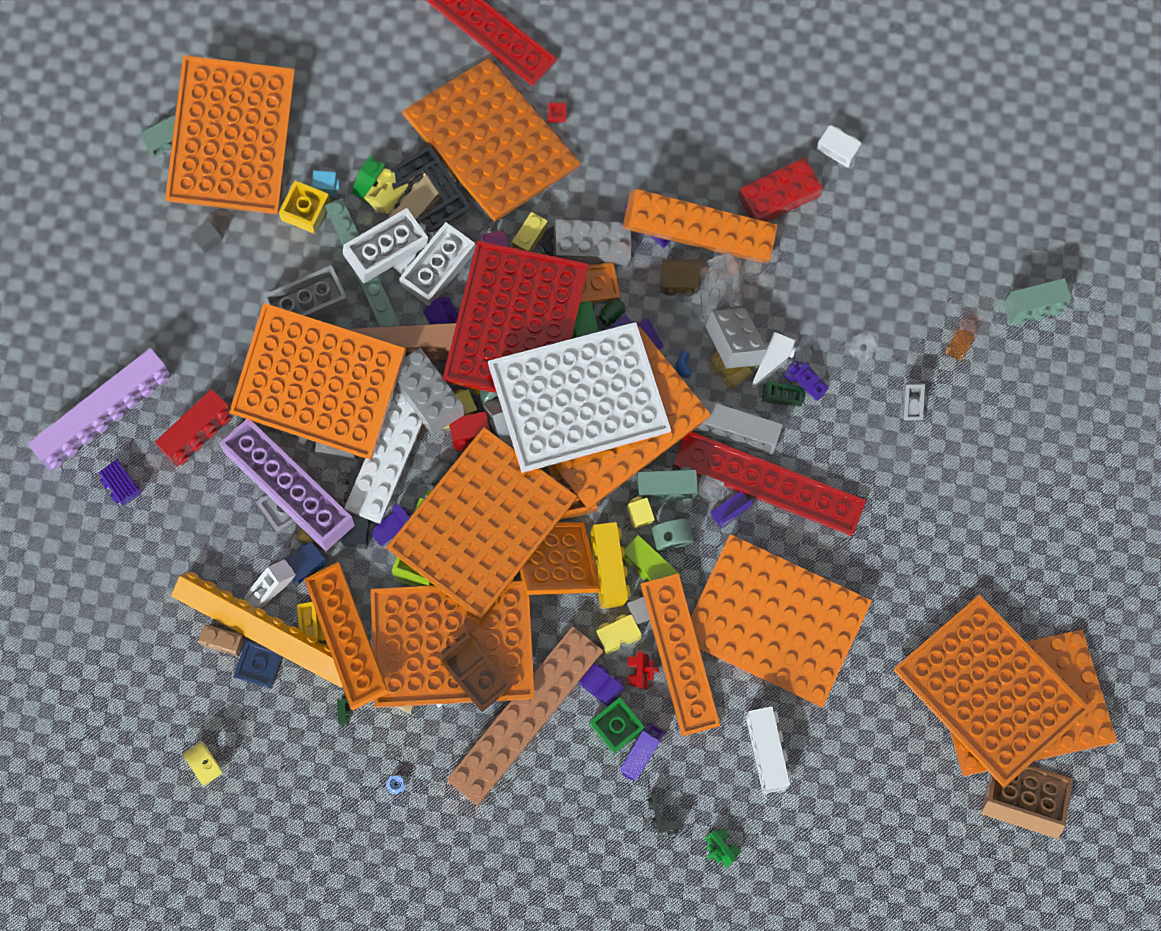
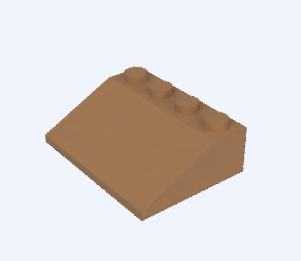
M1029 765L1004 788L990 774L981 814L1058 839L1066 826L1072 778Z

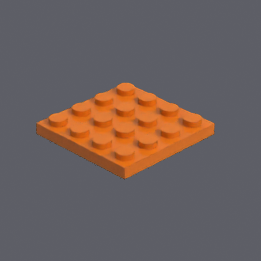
M584 522L556 524L520 570L525 595L599 593L601 587Z

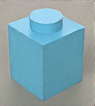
M313 171L311 187L335 197L336 190L339 191L340 179H337L336 172Z

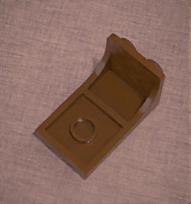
M471 632L468 634L463 633L456 639L457 643L452 647L448 645L440 652L441 656L439 659L442 666L477 708L483 712L513 686L481 649Z

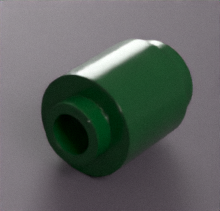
M612 298L600 310L598 318L607 326L614 324L625 312V304L618 298L616 300Z

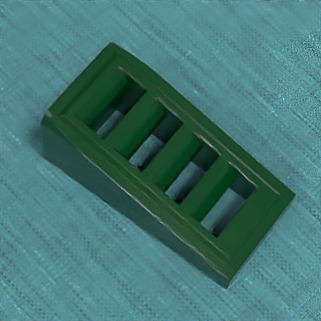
M768 380L763 385L762 401L801 407L804 388ZM786 391H788V399L785 398ZM793 392H796V399H795V400H792V399H793Z

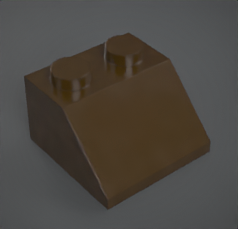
M662 259L660 293H665L667 296L675 294L693 296L698 294L700 260Z

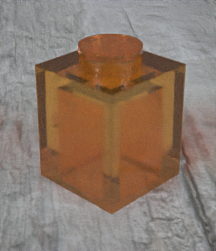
M959 329L945 353L961 362L976 338L969 331Z

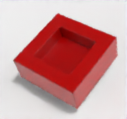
M548 103V123H566V103Z

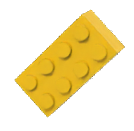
M617 522L593 525L590 532L592 555L601 587L598 593L600 609L623 607L630 596V587L625 582L627 567L623 566L622 559L625 558L624 548L620 547L622 532L621 528L617 527Z

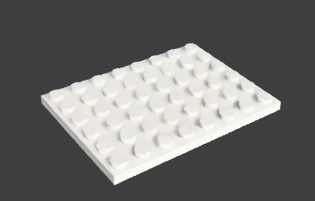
M636 322L488 361L522 473L671 432Z

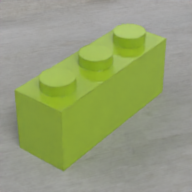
M639 535L624 549L625 558L622 560L629 567L633 566L638 570L636 573L643 580L652 581L679 573Z

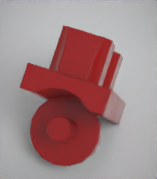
M637 652V655L628 656V667L637 668V674L628 675L627 684L638 687L641 690H648V680L653 681L654 674L660 673V669L654 667V661L649 660V655L644 654V652Z

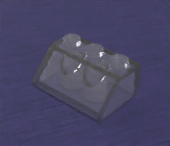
M725 253L700 263L699 287L702 317L709 318L711 312L715 310L745 308L740 258Z

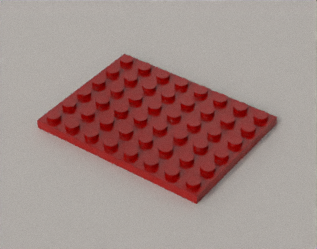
M477 240L443 380L451 384L497 393L488 361L572 339L589 264Z

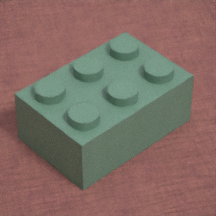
M1063 278L1012 291L1003 305L1010 325L1015 323L1016 325H1022L1027 323V320L1034 319L1038 321L1047 315L1057 316L1062 314L1072 298L1066 280Z
M691 467L680 468V471H672V468H662L661 471L654 472L653 469H642L637 474V497L642 496V499L647 498L648 501L695 500L697 474L696 470H692Z

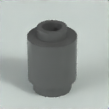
M446 459L439 461L425 472L427 475L425 479L431 486H436L452 466Z

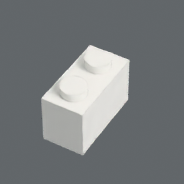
M829 125L818 142L817 150L849 167L859 152L862 143L856 137L843 133L839 127Z

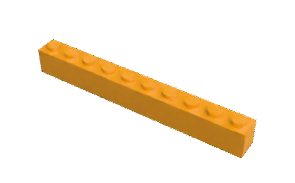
M187 571L179 576L171 595L172 597L341 688L343 687L328 645L318 642L313 636L301 633L296 627L284 624L280 618L271 617L265 610L251 606L248 601L234 597L231 592L217 588L214 583L202 580L196 573Z

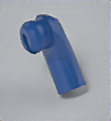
M682 350L675 368L681 377L687 379L692 375V370L689 369L686 363L690 353Z

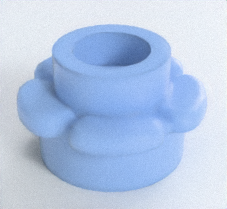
M391 775L386 783V787L392 794H399L406 788L405 779L401 775Z

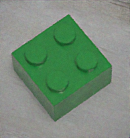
M620 697L589 722V726L613 755L621 751L645 729L644 725Z

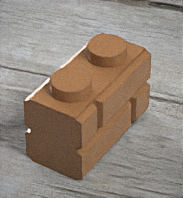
M204 624L198 643L203 647L239 657L245 638L240 634Z

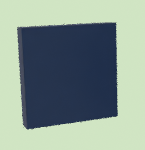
M246 640L233 677L272 689L283 656L261 644Z

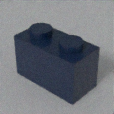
M312 542L302 544L297 549L298 552L293 556L290 554L284 558L296 574L291 580L296 587L305 581V578L313 575L327 564L326 559Z

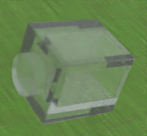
M703 474L697 488L696 497L717 504L718 499H723L726 491L723 488L724 482Z

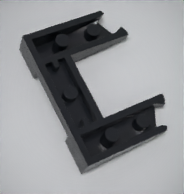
M430 145L390 169L391 173H395L396 183H392L393 190L425 173L442 198L443 203L415 219L418 224L423 223L430 227V232L441 228L445 222L450 223L470 211V205Z

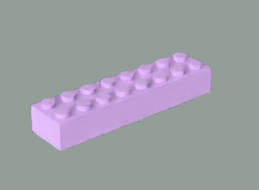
M149 348L27 445L50 471L58 468L63 463V460L75 455L82 445L89 444L96 434L104 432L110 423L121 419L124 412L135 408L139 403L138 401L150 396L159 385H164L171 376L169 371L154 351Z
M246 419L220 442L223 452L325 551L355 526L352 516L251 420Z

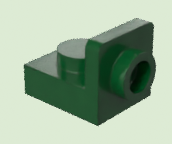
M346 695L342 696V699H337L338 724L340 726L348 725L347 720H351V710L347 708L349 703Z

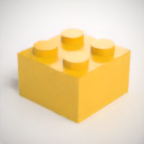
M294 180L279 211L281 220L316 234L326 213L325 205L331 203L329 194Z

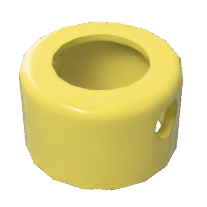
M203 741L182 753L203 786L223 774L222 769ZM208 759L206 764H202L204 760Z

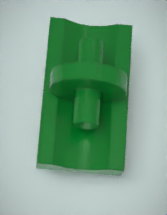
M724 828L719 831L714 830L705 838L709 844L706 848L710 852L706 858L708 861L714 858L717 863L722 862L727 868L737 860L736 857L741 853V850L736 844H733L731 847L726 845L724 841L729 838V834Z

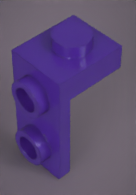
M792 362L783 374L787 380L797 381L815 401H819L829 388L806 362Z
M397 503L392 507L393 513L370 531L371 536L381 547L394 538L410 519L409 516L411 514L405 506L401 508Z

